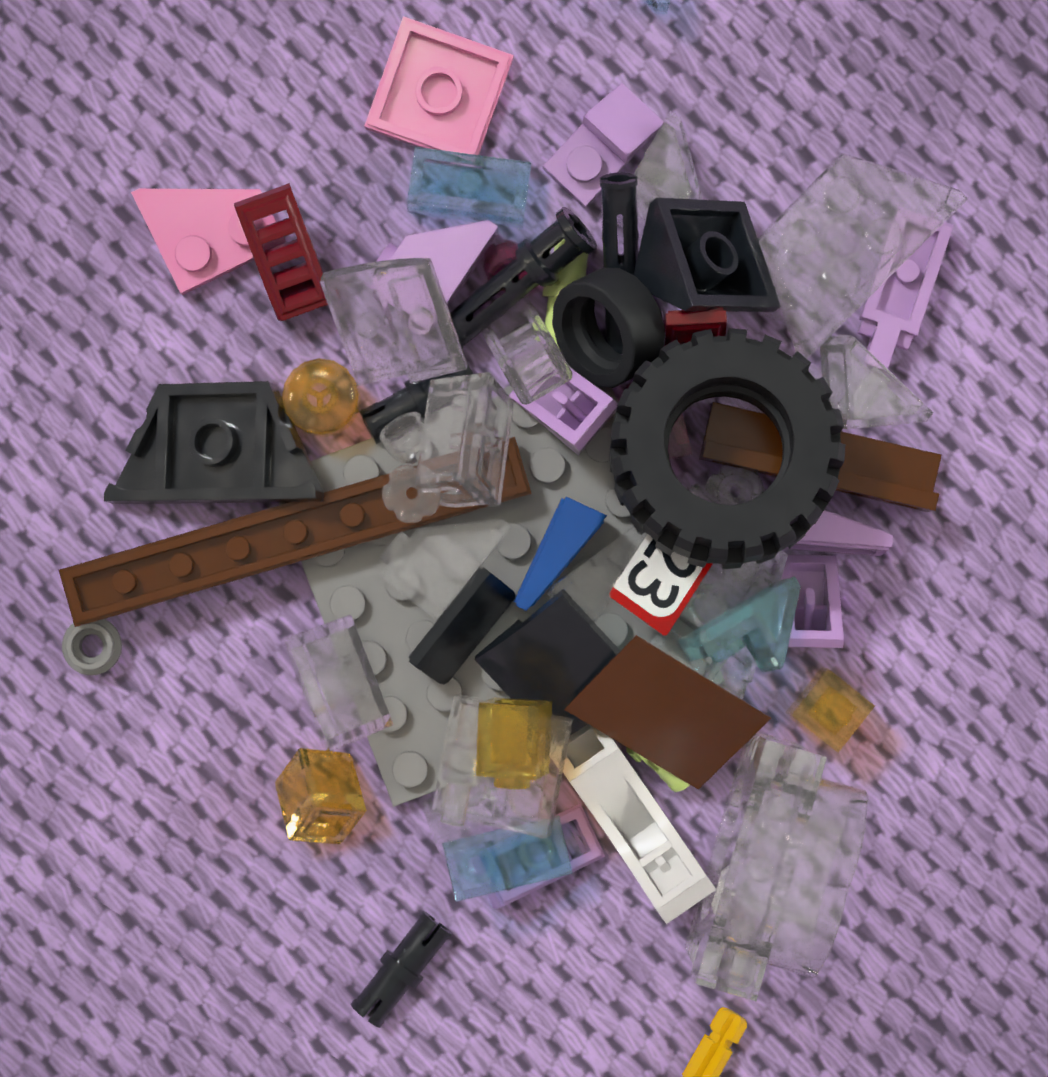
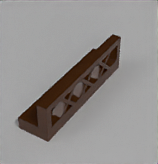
M712 402L699 460L777 477L782 463V441L777 428L769 417L764 413ZM841 431V443L845 444V457L838 475L840 481L835 491L924 512L936 511L939 493L933 491L941 454Z

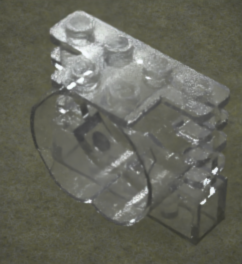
M759 731L742 747L706 871L707 877L716 890L697 903L685 943L686 951L693 965L691 975L695 984L757 1001L767 965L815 978L825 960H827L839 929L847 892L852 882L863 844L868 795L866 790L821 778L827 760L826 756L808 750L793 741Z

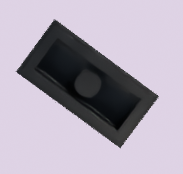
M479 568L408 657L410 658L408 662L439 684L448 683L513 602L516 596L515 592L486 568Z

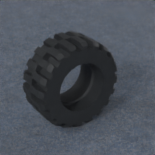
M729 328L727 336L713 337L711 329L693 333L691 341L680 345L677 340H674L662 347L659 357L652 362L646 360L634 373L633 382L628 389H624L621 395L614 423L612 424L609 452L610 472L614 476V490L620 505H625L631 515L630 522L641 535L646 532L657 541L655 547L669 556L673 552L688 558V564L705 567L706 563L722 564V569H737L747 562L756 561L757 564L775 558L776 554L781 550L793 547L816 524L832 499L840 481L838 479L839 471L844 463L845 444L841 443L840 437L844 424L840 409H833L829 398L833 392L824 377L816 380L808 371L811 362L798 351L792 357L781 351L779 347L782 341L766 334L762 342L746 338V329ZM714 397L740 399L760 409L774 423L782 441V463L776 479L761 495L741 504H717L694 495L679 482L669 459V436L679 416L698 401Z

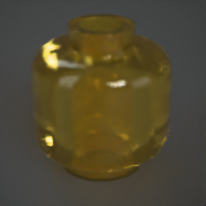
M318 358L305 361L292 370L284 383L282 401L286 415L297 428L312 436L329 437L340 434L352 425L360 410L361 394L358 383L347 368L334 360ZM317 385H324L327 387L321 392L312 389ZM309 394L317 398V407L310 403ZM331 394L329 402L324 405V398Z

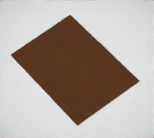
M637 635L564 709L698 790L771 719V717Z

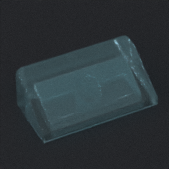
M415 147L407 198V212L409 214L469 222L489 220L498 226L523 229L531 162Z

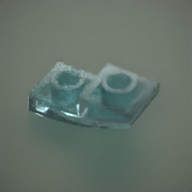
M559 815L442 843L456 902L573 874Z

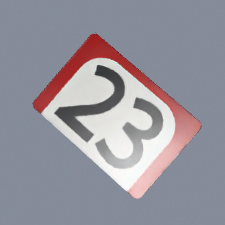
M647 534L611 589L609 596L660 634L666 636L713 563H706L705 567L688 564L687 557L675 552L669 556L655 547L657 541Z

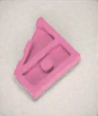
M139 188L131 192L182 295L254 261L234 203L262 193L260 189ZM272 214L254 221L256 229L275 223L276 220ZM284 237L263 244L265 250L287 242Z

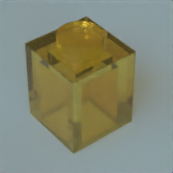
M821 667L785 713L826 746L838 753L875 705L830 669Z
M493 697L479 702L476 776L494 777V787L529 789L531 780H537L549 774L552 701Z

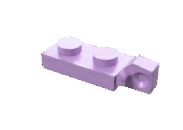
M899 206L895 209L859 317L861 323L857 334L870 338L860 368L883 375L888 370L895 347L906 351L909 349L912 339L919 333L953 224Z

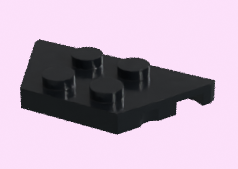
M269 381L159 384L146 408L147 415L144 423L135 430L125 450L131 453L116 485L109 483L104 492V502L111 504L324 502L323 489L277 385Z

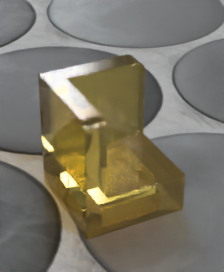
M299 748L276 779L275 787L290 841L341 845L367 811L353 758L349 753Z

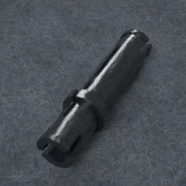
M610 173L600 177V187L602 189L603 268H620L634 275L639 253L636 193L638 177L631 173ZM619 214L623 216L624 252L622 254L618 253L617 215ZM605 308V341L616 352L622 354L623 343L619 327L612 314Z

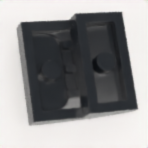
M562 589L524 622L518 619L480 651L474 660L553 744H556L587 725L586 722L564 709L620 650L571 596Z

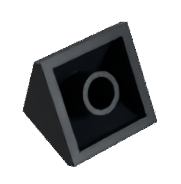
M655 198L649 203L634 276L650 290L653 296L684 311H709L723 308L726 312H774L781 307L745 202Z

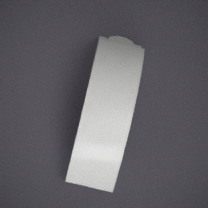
M587 724L569 737L548 748L572 787L609 837L666 924L716 890L611 737Z

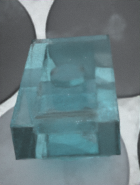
M795 576L773 582L684 636L678 642L689 661L710 657L713 663L716 664L739 652L746 645L761 672L780 670L784 666L801 586Z

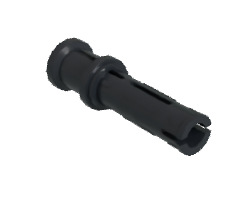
M562 207L556 212L557 220L532 241L529 239L521 241L517 246L518 249L515 251L516 258L485 284L481 285L442 320L440 319L436 322L434 327L437 334L452 351L456 353L461 351L464 345L479 335L494 321L502 317L538 285L546 287L555 284L559 280L558 273L583 252L590 255L597 249V244L592 234L571 210ZM565 239V243L550 254V250ZM526 271L528 274L520 279V274ZM503 288H506V292L504 294H502L498 299L491 303L476 317L473 316L474 312H476L486 302L493 298Z

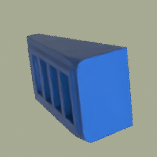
M569 497L561 498L514 599L515 606L526 611L531 606H534L604 524V519L607 515Z

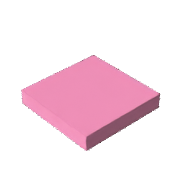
M403 16L364 127L367 130L475 167L514 55Z

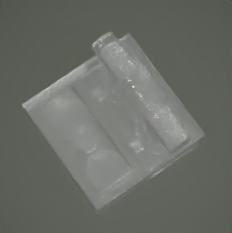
M462 694L453 696L431 813L440 814V822L447 825L464 826L466 820L544 839L548 838L552 833L573 719Z

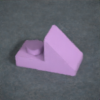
M621 83L583 116V124L543 165V170L586 208L602 191L600 177L610 173H619L665 122Z

